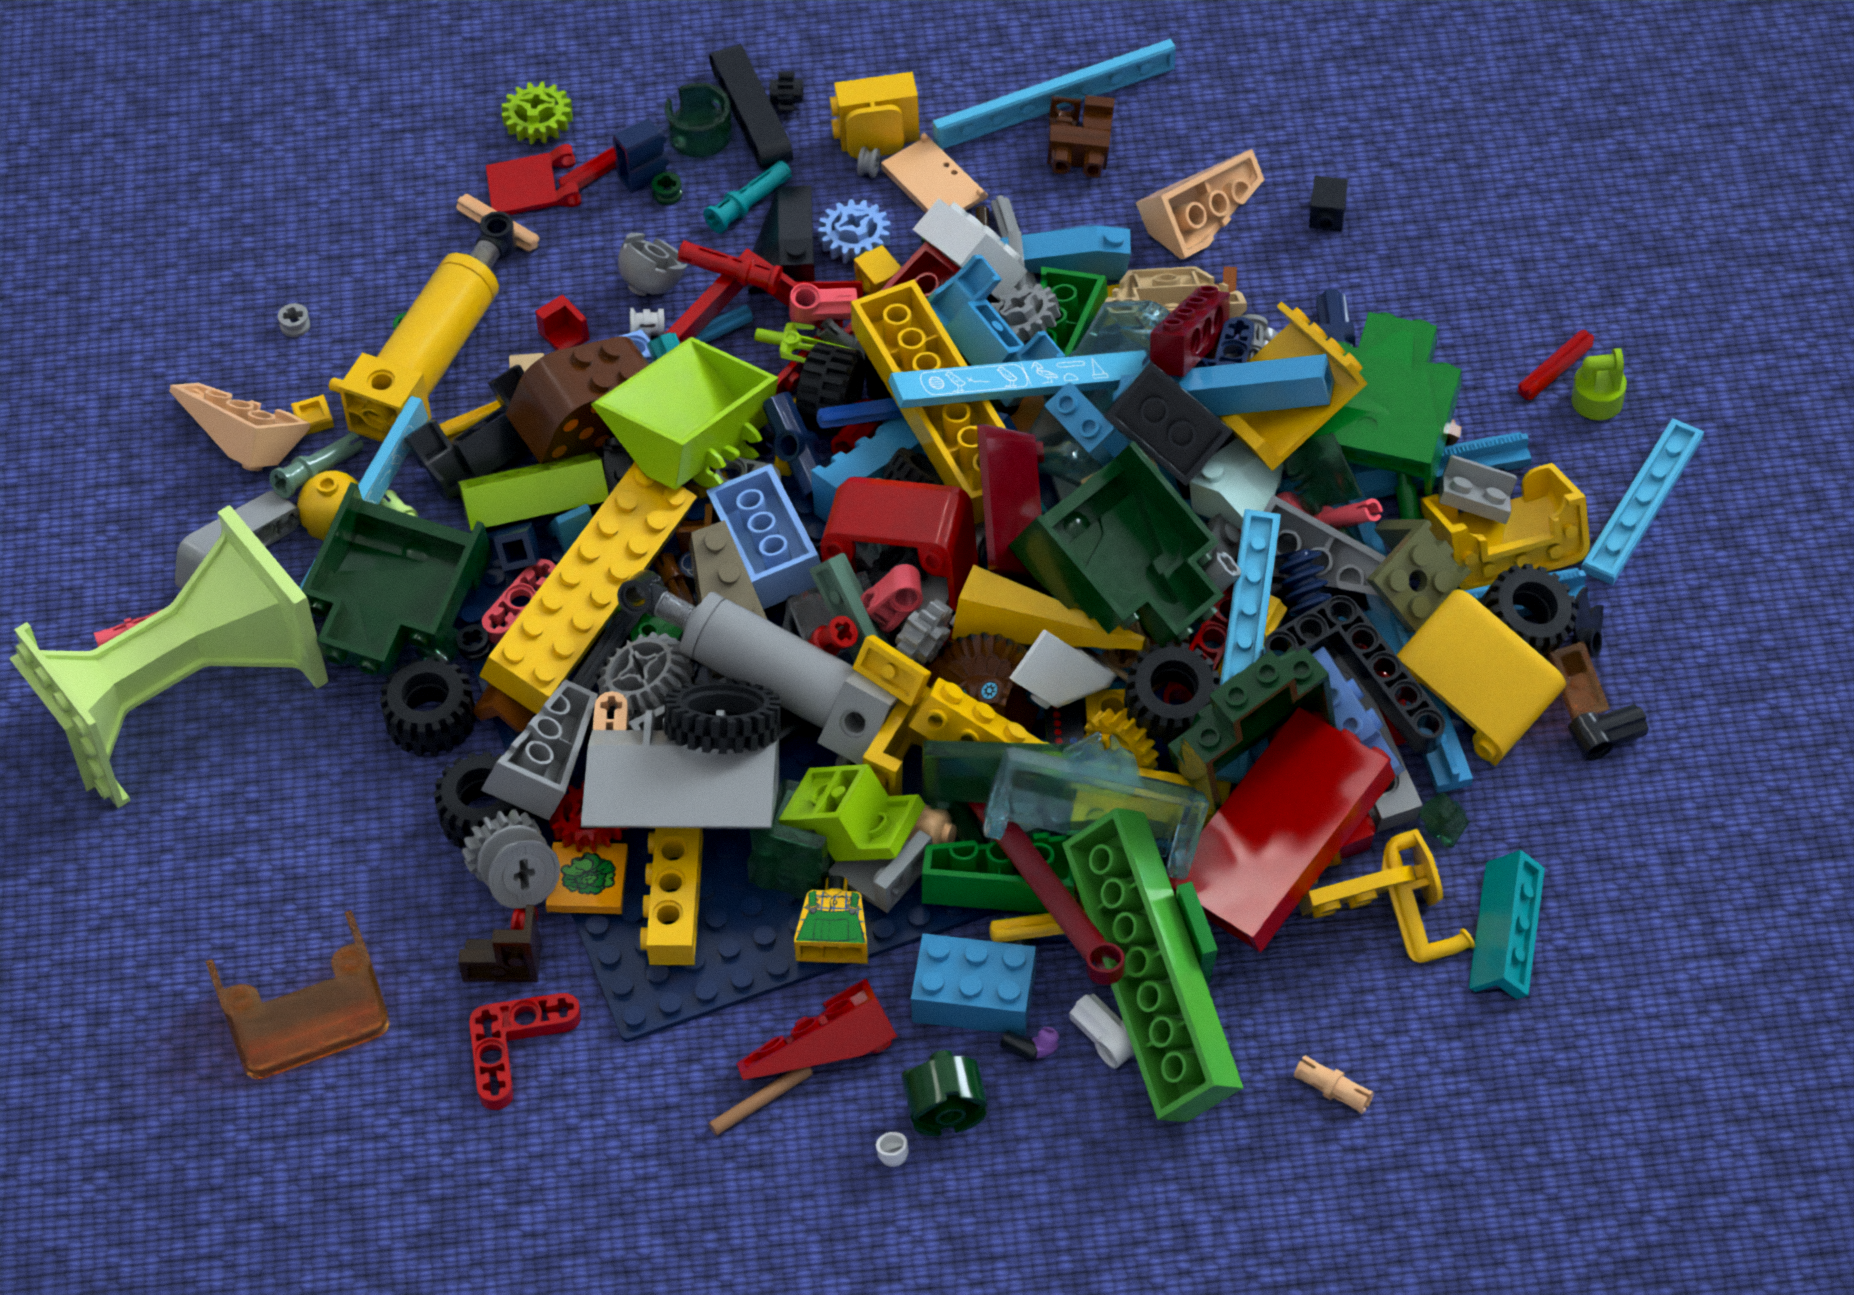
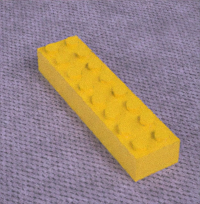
M915 279L851 301L852 331L943 483L965 490L972 500L974 525L983 522L984 510L979 449L977 447V425L987 424L1006 428L989 400L910 408L899 407L888 382L891 373L968 366Z
M634 462L488 656L479 676L535 714H538L560 684L570 677L620 607L617 598L619 587L637 572L649 569L654 559L676 532L677 527L687 517L697 496L683 486L674 490L646 476L637 463Z

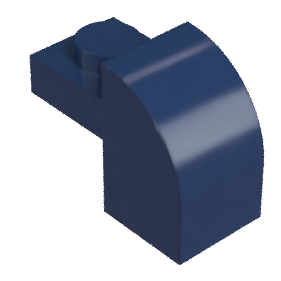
M514 521L505 523L499 528L486 530L493 554L487 569L501 566L504 572L536 565L542 558L531 521Z

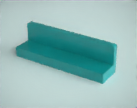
M1522 850L1486 863L1469 980V988L1474 992L1497 985L1516 1000L1529 994L1545 871L1542 865Z

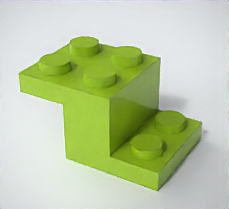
M869 764L816 767L808 769L778 821L784 831L815 830L835 862L896 859L926 805L919 794L888 796Z

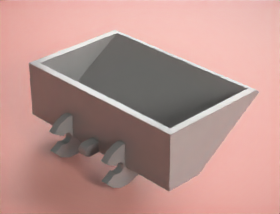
M655 710L645 711L643 730H592L587 749L581 828H772L780 784L779 737H777L775 743L769 742L768 747L762 748L758 746V750L752 752L743 748V753L737 754L734 753L733 749H728L727 754H719V749H712L711 753L702 752V747L694 751L687 749V744L679 746L676 744V740L670 741L668 735H665L664 730H654ZM717 710L716 715L726 716L725 710Z

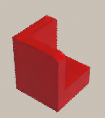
M563 294L535 311L538 333L556 351L579 346L590 340L586 317Z

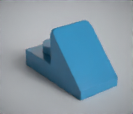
M588 503L555 517L545 526L550 539L558 538L565 554L592 519Z

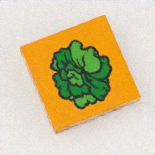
M553 842L552 850L557 855L560 864V874L553 892L546 897L547 912L622 914L629 851L628 844L610 843L611 847L609 848L603 844H598L596 852H592L590 846H584L581 852H577L575 844L565 848L562 842Z

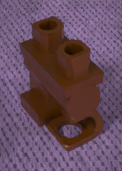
M1085 95L1081 127L1078 126L1081 99L1052 96L1049 113L1050 127L1047 164H1051L1053 173L1066 174L1070 172V167L1074 166L1083 167V174L1087 177L1098 178L1102 170H1106L1115 98ZM1066 102L1072 104L1074 109L1064 112L1056 106Z

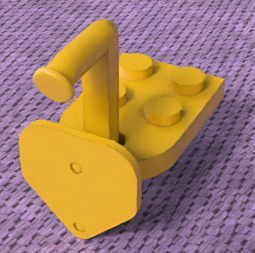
M1418 829L1399 833L1391 837L1386 843L1383 852L1382 871L1308 891L1298 903L1302 916L1312 913L1314 919L1336 913L1335 910L1342 908L1341 905L1348 903L1350 909L1372 903L1371 900L1378 898L1377 895L1388 892L1407 955L1412 961L1425 963L1475 947L1473 938L1465 929H1460L1459 934L1453 937L1428 943L1413 890L1421 888L1427 905L1433 906L1443 899V889L1433 855ZM1413 848L1414 866H1403L1399 851Z

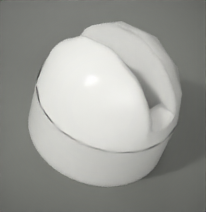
M888 1132L877 1140V1154L884 1165L897 1167L906 1161L909 1149L907 1139L903 1134Z

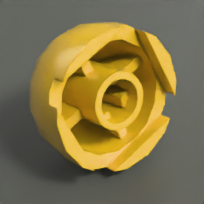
M337 470L320 472L308 479L299 492L297 507L299 508L300 522L313 538L324 541L350 482L359 484L349 474Z

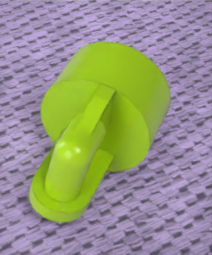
M1621 348L1612 349L1611 354L1586 357L1583 360L1582 366L1576 372L1571 402L1574 409L1583 417L1591 420H1607L1616 416L1621 411L1627 386V380L1623 373L1624 359Z

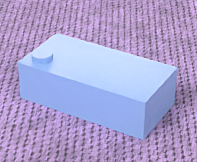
M772 464L706 490L709 502L713 504L717 521L725 520L763 610L787 600L788 596H798L817 588L809 569L821 563L819 555Z

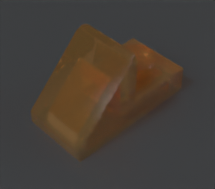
M1584 641L1548 653L1549 662L1558 669L1565 679L1566 686L1561 694L1572 721L1587 712H1596L1599 715L1610 709Z

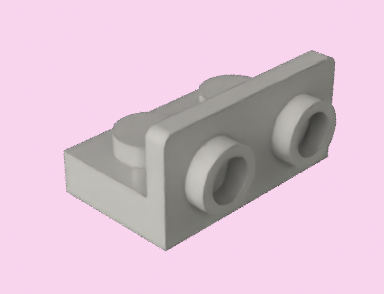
M1451 455L1438 483L1439 503L1506 524L1511 514L1510 496L1517 482V477L1514 474Z

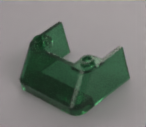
M922 740L923 801H930V809H953V802L1043 804V812L1065 813L1066 805L1074 804L1076 745Z

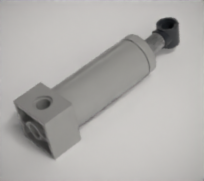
M650 570L637 572L622 583L618 589V603L627 613L632 615L645 613L651 617L656 615L683 630V637L679 648L681 654L728 679H735L737 684L747 681L750 682V687L758 684L763 685V690L768 688L773 690V694L779 695L782 708L823 729L817 743L839 754L835 761V766L850 765L851 761L858 765L862 764V757L899 701L898 698L852 669L853 666L714 591L710 592L695 607V605L688 604V602L681 598L679 599V597L677 598V596L670 594V592L668 593V588L664 586L661 577ZM636 586L644 591L646 598L638 594Z

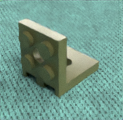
M1429 519L1382 520L1374 530L1392 552L1366 581L1409 632L1416 633L1471 571L1466 566H1458L1450 556L1454 550L1447 541L1437 540L1431 533L1429 528L1433 524ZM1410 575H1412L1416 581H1420V584L1415 591H1413L1409 585Z

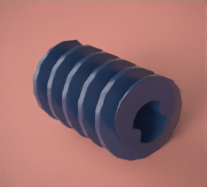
M1301 549L1275 556L1277 560L1286 561V563L1278 568V573L1290 575V577L1281 582L1283 588L1293 589L1292 592L1284 597L1285 602L1297 604L1288 610L1289 616L1299 617L1332 598L1331 594L1321 593L1319 590L1328 584V580L1316 578V575L1325 569L1324 565L1313 564V560L1322 555L1321 551Z

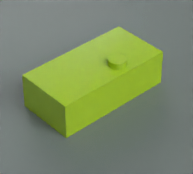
M596 452L458 481L466 520L471 531H473L477 521L484 523L485 528L541 515L557 514L565 510L578 508L587 503L591 505L605 502L609 496L602 461Z

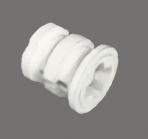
M630 308V333L642 330L649 339H651V336L659 337L665 333L664 309H658L657 312L643 309V313H636L634 308Z

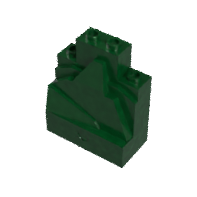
M1135 441L1131 442L1114 460L1048 512L1036 517L1008 545L1033 577L1068 610L1071 608H1081L1090 620L1096 619L1107 634H1110L1119 625L1125 631L1134 622L1138 621L1154 641L1158 643L1160 648L1165 646V642L1171 640L1177 645L1194 632L1190 625L1195 620L1201 625L1218 611L1214 604L1225 596L1201 568L1213 558L1209 551L1219 541Z
M350 482L302 587L303 593L307 596L311 613L319 617H327L317 639L322 656L327 661L336 665L347 663L356 666L367 675L377 676V674L388 676L392 672L406 640L413 646L421 649L432 647L440 650L446 634H449L468 589L477 591L493 555L484 523L477 521L472 533L461 531L364 501L358 484Z
M1290 647L1280 657H1277L1270 650L1209 695L1211 703L1197 712L1190 729L1169 743L1168 749L1172 764L1214 814H1216L1222 805L1215 774L1286 723L1298 707L1302 709L1308 707L1312 712H1319L1327 724L1336 728L1329 673L1306 647L1298 652Z

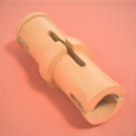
M1306 1055L1299 1062L1294 1072L1295 1078L1324 1092L1323 1096L1327 1099L1335 1098L1361 1114L1369 1107L1374 1096L1373 1091L1344 1077V1072L1338 1069L1333 1071Z

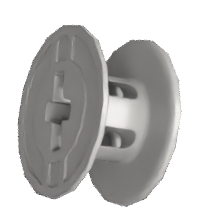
M511 825L494 832L484 842L478 853L477 869L480 878L489 887L492 896L501 905L513 909L526 908V905H536L553 892L559 880L560 864L557 855L547 845L545 838L534 828L525 825Z

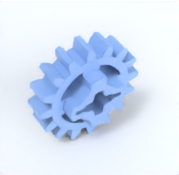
M849 199L848 206H843L838 202L836 203V211L827 209L825 211L826 218H820L819 220L820 228H818L819 242H822V250L824 252L830 251L832 259L837 258L839 255L842 256L843 263L845 264L850 258L855 259L866 251H871L881 245L890 244L891 224L890 221H887V213H879V205L877 204L870 208L867 207L866 200H863L860 205H855L853 199Z

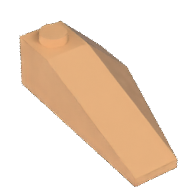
M1250 149L1137 201L1136 205L1147 233L1180 259H1185L1212 243L1214 240L1213 236L1221 227L1228 224L1233 212L1239 205H1243L1264 181V177L1253 149Z
M200 383L170 385V393L225 454L241 463L242 468L246 470L261 471L263 467L278 465L310 429L309 422L280 409L275 410L274 414L260 410L261 403L253 400L248 402L232 400L231 393Z

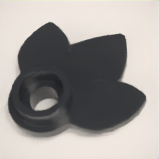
M1583 587L1575 598L1577 618L1574 620L1572 647L1581 660H1589L1591 657H1597L1602 649L1601 629L1604 606L1596 605L1590 608L1588 587Z

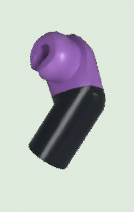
M1044 1027L1038 1032V1036L1026 1039L1007 1030L1003 1035L1000 1047L1032 1061L1053 1054L1059 1046L1057 1042L1059 1034L1051 1027Z

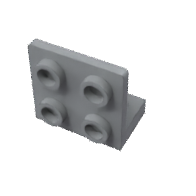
M919 830L911 840L907 839L896 859L838 861L829 869V876L837 875L848 880V889L861 893L862 898L888 913L921 876L926 845H932V837Z

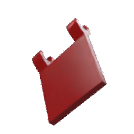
M563 144L549 153L486 165L491 208L512 215L556 205L567 207L579 206L582 200L578 185L576 183H567L556 190L553 166L560 168L574 167L576 160L573 155L572 146L570 144Z

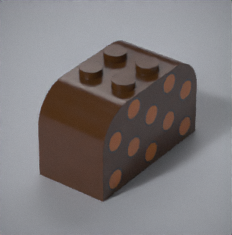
M625 336L551 352L534 362L522 375L505 415L540 464L603 449L605 439L615 438L616 436L591 404L648 366L649 362L632 339Z

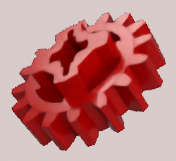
M583 781L582 788L576 789L572 785L568 786L569 794H564L549 820L550 830H553L555 840L562 839L563 847L565 848L575 844L577 852H581L584 846H590L591 851L596 852L598 844H603L607 848L611 847L610 839L621 840L623 838L621 830L629 828H581L585 783ZM567 816H568L569 819H570V821H569L568 823L566 822Z

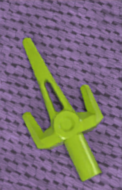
M792 321L786 323L784 332L756 328L754 341L779 345V355L782 359L802 363L805 362L806 358L791 354L797 349L811 350L817 342L840 346L799 335L797 329L813 330L815 326Z

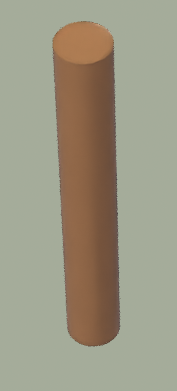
M805 1067L791 1070L710 1121L708 1125L715 1136H718L812 1076L811 1068Z

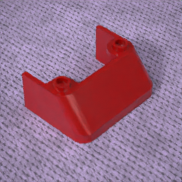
M850 477L837 488L820 543L822 562L840 553H845L856 575L855 541L918 548V558L922 568L933 576L947 577L950 608L956 611L958 598L973 564L978 566L973 505L968 493L957 486L865 477Z

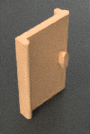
M926 133L921 135V140L881 162V170L925 213H927L938 198L949 206L954 201L966 211L988 197V194L933 142Z

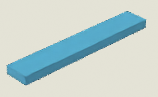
M1671 419L1583 561L1581 570H1584L1585 574L1614 585L1703 440L1704 431L1676 419Z

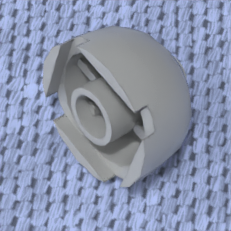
M630 233L626 235L618 255V270L624 281L629 284V290L640 296H646L647 294L658 295L666 293L676 286L687 267V264H682L683 262L677 260L679 251L655 238L653 243L644 241L643 239L646 234Z

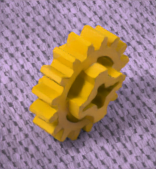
M1108 708L1105 712L1100 710L1084 727L1087 733L1083 738L1091 743L1087 750L1094 753L1095 761L1153 770L1158 765L1155 759L1159 756V752L1151 748L1155 741L1147 738L1148 735L1145 728L1139 729L1136 726V719L1131 718L1128 720L1122 711L1115 715L1111 708Z

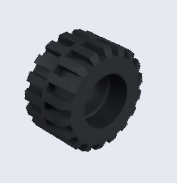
M817 342L811 349L804 362L796 394V407L806 428L837 435L844 427L821 429L816 420L817 410L825 407L852 404L861 399L865 374L861 351L823 342Z
M1524 564L1522 568L1518 565L1511 566L1508 571L1504 570L1498 575L1482 596L1480 603L1547 660L1551 654L1555 653L1575 626L1574 620L1577 618V610L1573 608L1576 604L1575 597L1568 595L1569 586L1566 583L1561 584L1558 581L1560 577L1557 574L1553 573L1550 575L1546 573L1547 568L1539 566L1536 570L1533 569L1532 564ZM1514 605H1520L1530 610L1536 616L1539 624H1533L1524 620L1516 612Z
M1174 641L1165 642L1164 648H1160L1157 643L1150 646L1149 654L1145 651L1141 652L1138 655L1137 662L1132 663L1126 682L1124 708H1128V719H1136V726L1139 729L1145 728L1147 730L1148 739L1155 741L1156 737L1163 738L1162 744L1171 743L1172 739L1178 738L1189 730L1197 712L1211 703L1209 695L1221 687V685H1218L1220 680L1218 671H1213L1214 663L1210 657L1203 660V651L1198 648L1194 652L1188 650L1190 644L1183 642L1181 647H1174ZM1173 681L1185 686L1193 698L1181 705H1170L1159 700L1151 688L1160 682Z
M426 657L425 661H419L416 658L410 660L411 664L408 666L401 664L397 667L398 672L396 674L390 673L386 678L388 684L382 685V697H380L388 735H391L395 745L400 744L401 749L407 753L413 749L415 755L423 756L425 752H430L431 756L439 755L438 751L445 750L447 753L454 750V744L461 745L466 741L465 734L471 735L474 729L473 723L476 722V715L473 714L475 707L474 698L466 673H462L461 668L456 664L450 666L449 660L443 658L439 661H435L434 657ZM426 702L443 703L438 708L430 711L414 710Z
M474 752L467 754L468 758L465 760L459 757L453 761L454 766L452 768L448 766L442 771L443 778H438L436 781L434 799L441 829H443L444 835L448 840L453 839L454 845L458 848L466 845L464 842L466 837H473L475 835L471 829L473 826L482 827L485 825L483 818L487 816L493 820L496 818L498 811H502L504 816H508L512 809H514L519 816L526 812L531 818V812L502 799L484 808L467 806L470 802L480 797H495L481 791L496 762L502 756L501 754L492 757L491 752H483L482 756H476Z

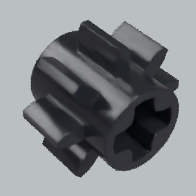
M778 72V79H770V102L778 103L779 111H794L795 103H803L804 100L803 79H795V72Z

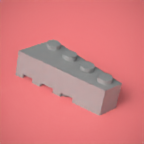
M565 679L546 701L539 713L528 723L520 736L514 740L507 752L496 762L481 791L546 820H550L566 793L598 694Z

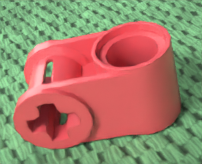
M910 564L895 566L860 597L870 619L879 624L878 626L881 631L885 633L892 632L900 622L922 604L921 576L919 570Z

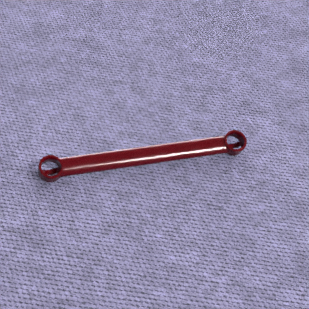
M940 746L935 752V770L937 775L941 779L953 783L1086 961L1088 977L1100 985H1109L1119 981L1124 975L1125 955L1122 949L1115 944L1107 943L977 769L967 762L955 767L951 757L957 756ZM1102 958H1111L1119 964L1107 970Z

